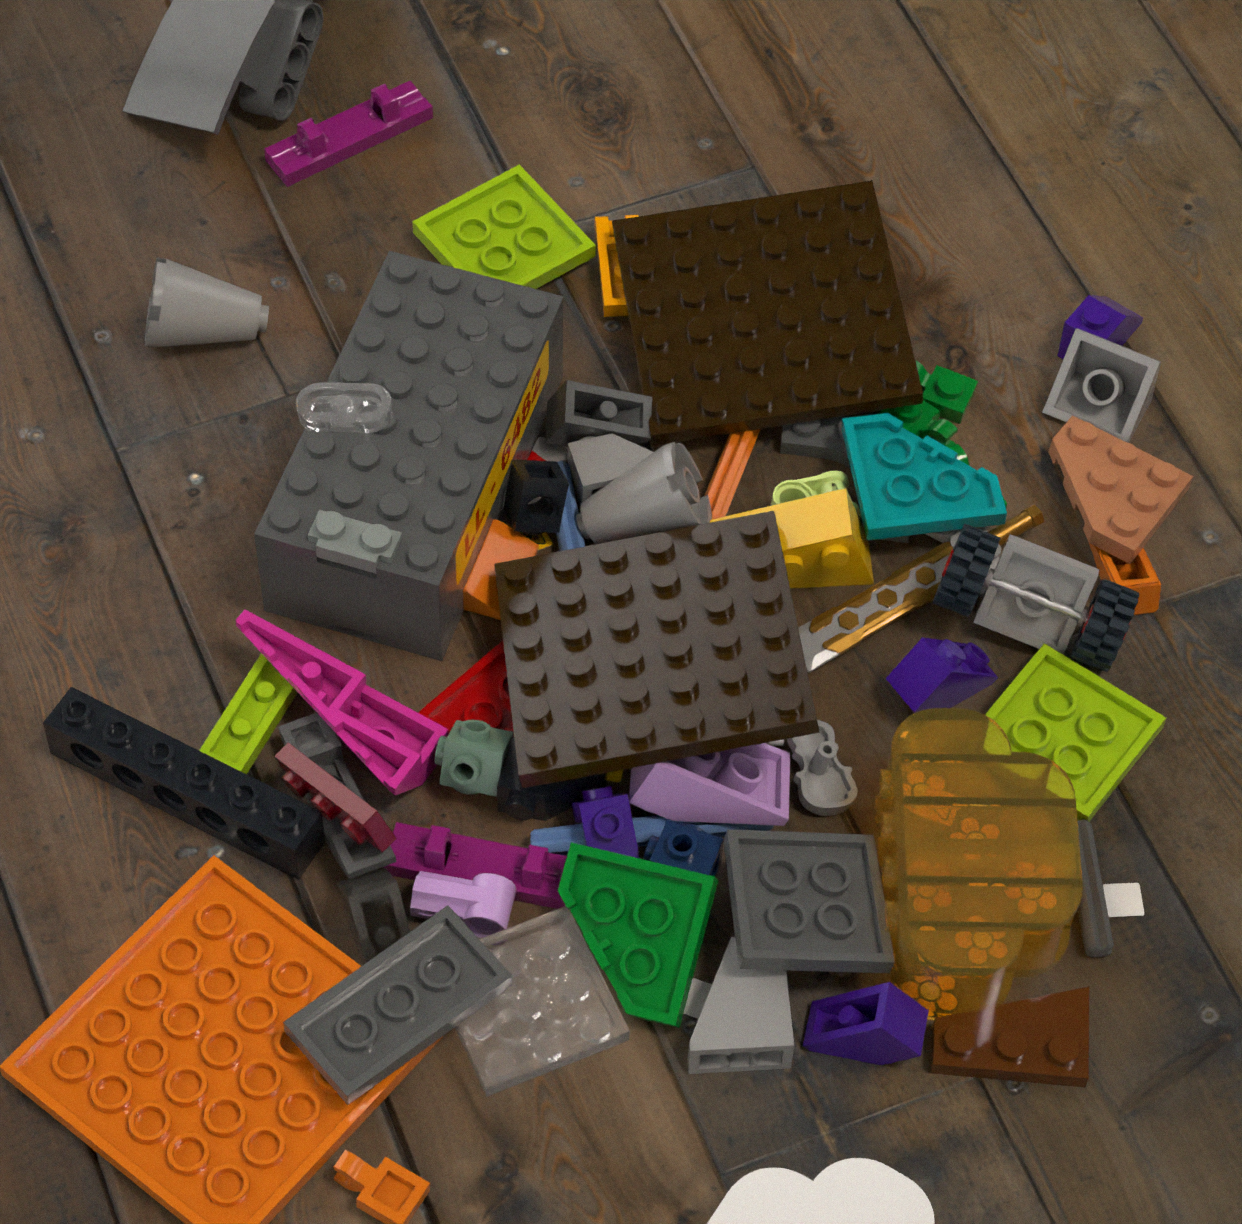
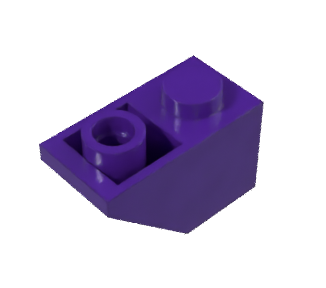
M922 637L886 677V680L914 713L940 715L992 685L998 677L987 665L990 662L988 656L977 645L971 642L965 644L952 642L948 639L938 640Z

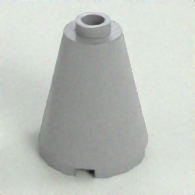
M156 258L152 278V292L148 305L145 346L167 347L248 341L256 339L257 331L266 332L269 306L261 305V295L167 258Z
M675 442L665 444L584 500L580 506L581 512L576 515L577 524L583 537L586 540L592 539L595 544H601L710 523L712 513L708 495L700 497L697 483L703 481L685 446L681 443L675 444Z

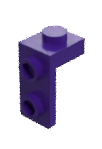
M611 786L582 791L584 800L571 804L575 822L582 824L585 845L640 859L628 794H613Z

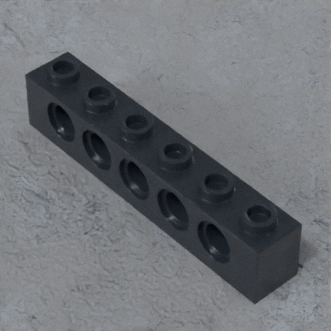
M70 687L43 722L52 755L298 880L325 844L321 811L73 687Z

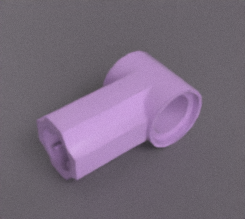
M419 871L412 890L410 914L414 917L429 919L448 905L478 938L487 940L501 939L505 936L516 886L511 880L491 873L478 874L473 880Z

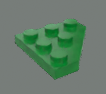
M571 842L558 893L583 933L582 935L598 964L610 980L625 1012L632 1017L680 1028L719 880L715 876Z

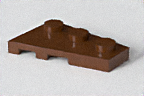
M1089 986L936 1017L932 1030L931 1073L1086 1088L1089 1079Z

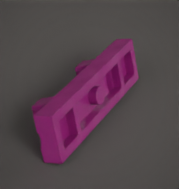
M411 80L390 90L386 84H382L371 89L370 99L316 125L312 118L297 124L296 134L264 148L265 160L286 187H289L432 119L433 106L421 95ZM381 113L383 115V121L378 114Z
M398 822L395 823L393 834L397 839L390 846L396 856V862L384 866V874L415 880L419 871L473 880L478 874H497L511 880L515 884V901L570 911L558 893L567 856L549 853L548 848L535 845L523 848L453 834L450 828L431 825L430 829ZM445 851H450L445 865Z

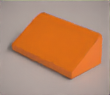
M493 519L463 589L464 610L501 620L494 564L536 556L539 545L518 531H514L513 528L504 522Z

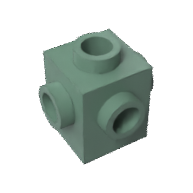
M456 720L447 737L441 735L437 744L435 764L442 766L439 784L453 787L456 791L463 794L482 793L497 797V784L514 732L492 728L489 724L480 720Z

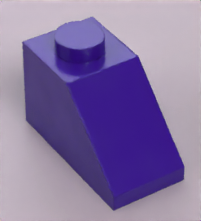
M1088 295L1064 322L1057 356L1064 359L1076 328L1123 346L1142 324L1143 317L1106 296Z
M891 982L815 1000L811 1003L803 1047L812 1052L877 1065L920 1057L929 1010Z

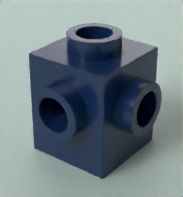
M667 820L660 837L651 836L643 860L716 877L722 863L724 839L708 834L696 825L689 823L678 824Z

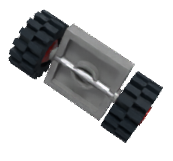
M964 524L942 571L941 582L936 591L933 604L969 617L983 586L986 588L973 623L1038 649L1045 643L1063 655L1076 625H1079V634L1075 640L1071 658L1108 672L1130 626V621L1135 612L1134 609L1138 603L1139 592L1103 578L1096 589L1090 606L1087 607L1085 605L1097 580L1099 569L1010 534L994 570L990 568V565L998 548L1000 537Z

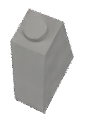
M731 937L689 1041L688 1074L789 1069L792 1066L794 1036L786 970L739 969L736 938Z

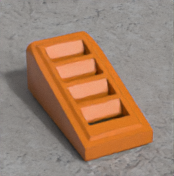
M1089 543L1101 580L1104 578L1139 592L1134 615L1156 612L1159 608L1161 583L1144 548L1129 564Z

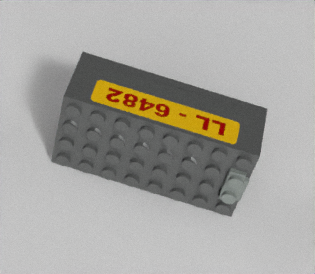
M392 251L388 252L254 533L264 611L443 661L464 611V586L493 519L502 521L505 512L503 508L512 460L528 459L547 415V401L557 391L563 378V296Z

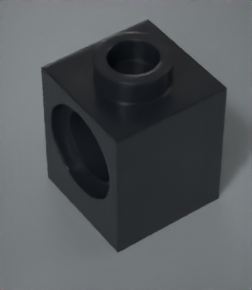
M512 460L503 510L514 531L530 536L541 535L543 532L559 533L569 482L557 461ZM541 497L537 502L529 504L533 499Z

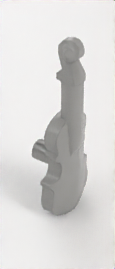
M817 720L819 733L788 738L787 743L793 752L792 758L797 761L800 767V772H797L793 778V781L798 786L800 803L814 814L832 816L840 814L852 806L857 797L858 789L851 776L852 767L843 766L836 757L839 746L835 743V734L832 726Z

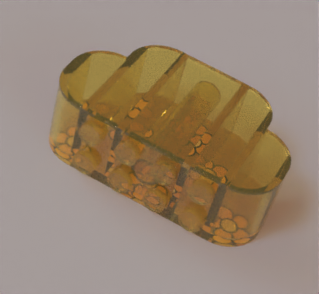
M932 708L912 714L899 725L894 733L888 768L880 769L879 795L876 794L875 824H881V837L877 838L876 850L879 867H883L882 887L885 899V932H890L895 961L890 971L891 983L929 1010L927 1019L934 1021L936 1017L956 1013L979 1012L995 1005L1004 1004L1010 993L1013 977H1033L1055 967L1067 950L1072 920L1082 898L1083 883L1075 791L1070 778L1059 765L1038 754L1012 752L1009 739L1004 730L994 720L980 712L960 708Z

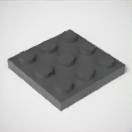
M727 829L723 844L739 969L890 973L895 961L874 835Z

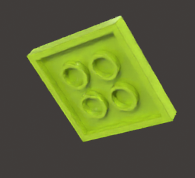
M520 164L412 221L414 235L442 265L533 289L543 286L596 256V245Z
M1044 643L965 738L963 750L1076 821L1085 819L1090 822L1163 729L1166 717Z

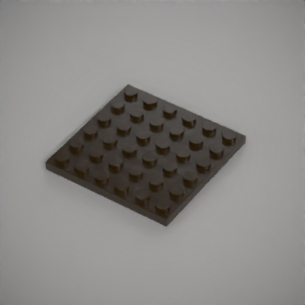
M873 180L612 220L642 394L652 397V415L648 421L652 446L923 404V390Z
M774 511L494 564L518 774L522 788L819 733Z

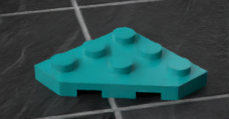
M889 413L842 419L841 430L867 540L960 530L964 524L975 528L1005 524L1007 511L997 475L983 467L976 470L958 460L957 452L927 435L922 439L904 429L903 421Z

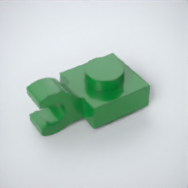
M916 361L923 390V400L940 410V417L960 424L975 394L978 380L936 365L933 373L930 374L920 362Z
M924 400L923 404L885 409L878 413H889L903 421L904 429L922 439L927 435L948 448L956 445L950 438L957 433L958 428L946 419H939L940 410Z

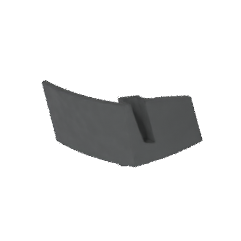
M173 0L142 61L123 112L129 115L219 135L227 110L239 86V104L244 112L277 120L287 119L295 107L323 26L322 7L318 3L312 2L313 0Z

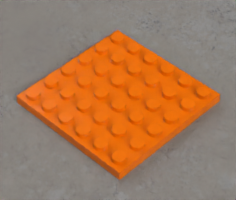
M213 855L0 1065V1072L11 1084L184 1224H269L443 1036L347 1105L285 1033L283 1022L362 966Z

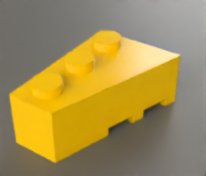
M846 488L710 520L711 523L774 511L790 588L874 585L869 542Z

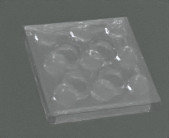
M566 906L479 939L510 972L513 982L511 987L455 1027L486 1097L629 1041V1028L570 910Z

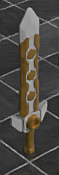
M1035 504L1022 510L1020 514L989 532L985 527H977L980 530L1000 537L998 548L990 565L991 569L995 570L1001 556V546L1007 542L1010 534L1017 537L1045 522L1041 510ZM962 529L926 533V535L942 542V544L892 572L891 576L843 604L830 608L800 626L798 629L807 672H812L859 645L862 640L899 618L932 602L941 582V574L948 556L954 548ZM982 586L979 597L984 596L986 588Z

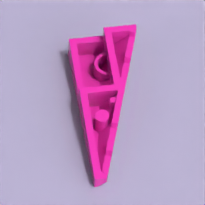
M244 609L235 620L236 626L390 792L398 795L423 785L437 766L435 764L437 744L441 735L446 737L449 735L447 728L366 685V674Z

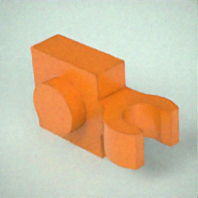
M345 1150L333 1167L337 1171L334 1181L348 1190L361 1192L356 1198V1207L384 1224H408L430 1192V1183L386 1156L376 1169L357 1155Z

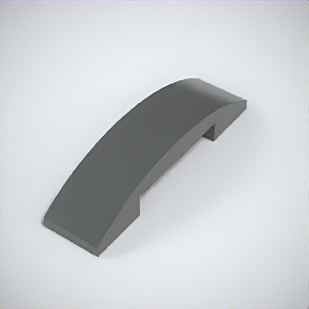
M318 713L278 726L284 746L289 742L363 799L343 759L341 744L335 732ZM306 794L305 798L308 805L315 808L310 802L312 797ZM322 816L325 841L348 879L396 862V856L391 846L382 853L367 840L362 845H359L340 826L342 821L339 818L335 817L330 822Z

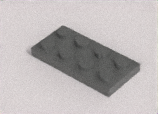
M447 905L283 1022L284 1031L345 1103L349 1105L513 985L512 975Z

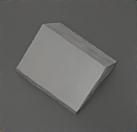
M1076 328L1042 413L1065 422L1073 415L1129 443L1152 401L1161 361Z

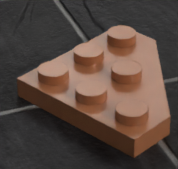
M1073 415L1054 436L1048 451L1053 464L1059 465L1063 472V486L1073 509L1080 510L1084 519L1083 531L1088 542L1131 564L1186 494L1193 479L1192 475L1176 468L1174 465L1164 462L1136 448L1133 444L1125 442Z

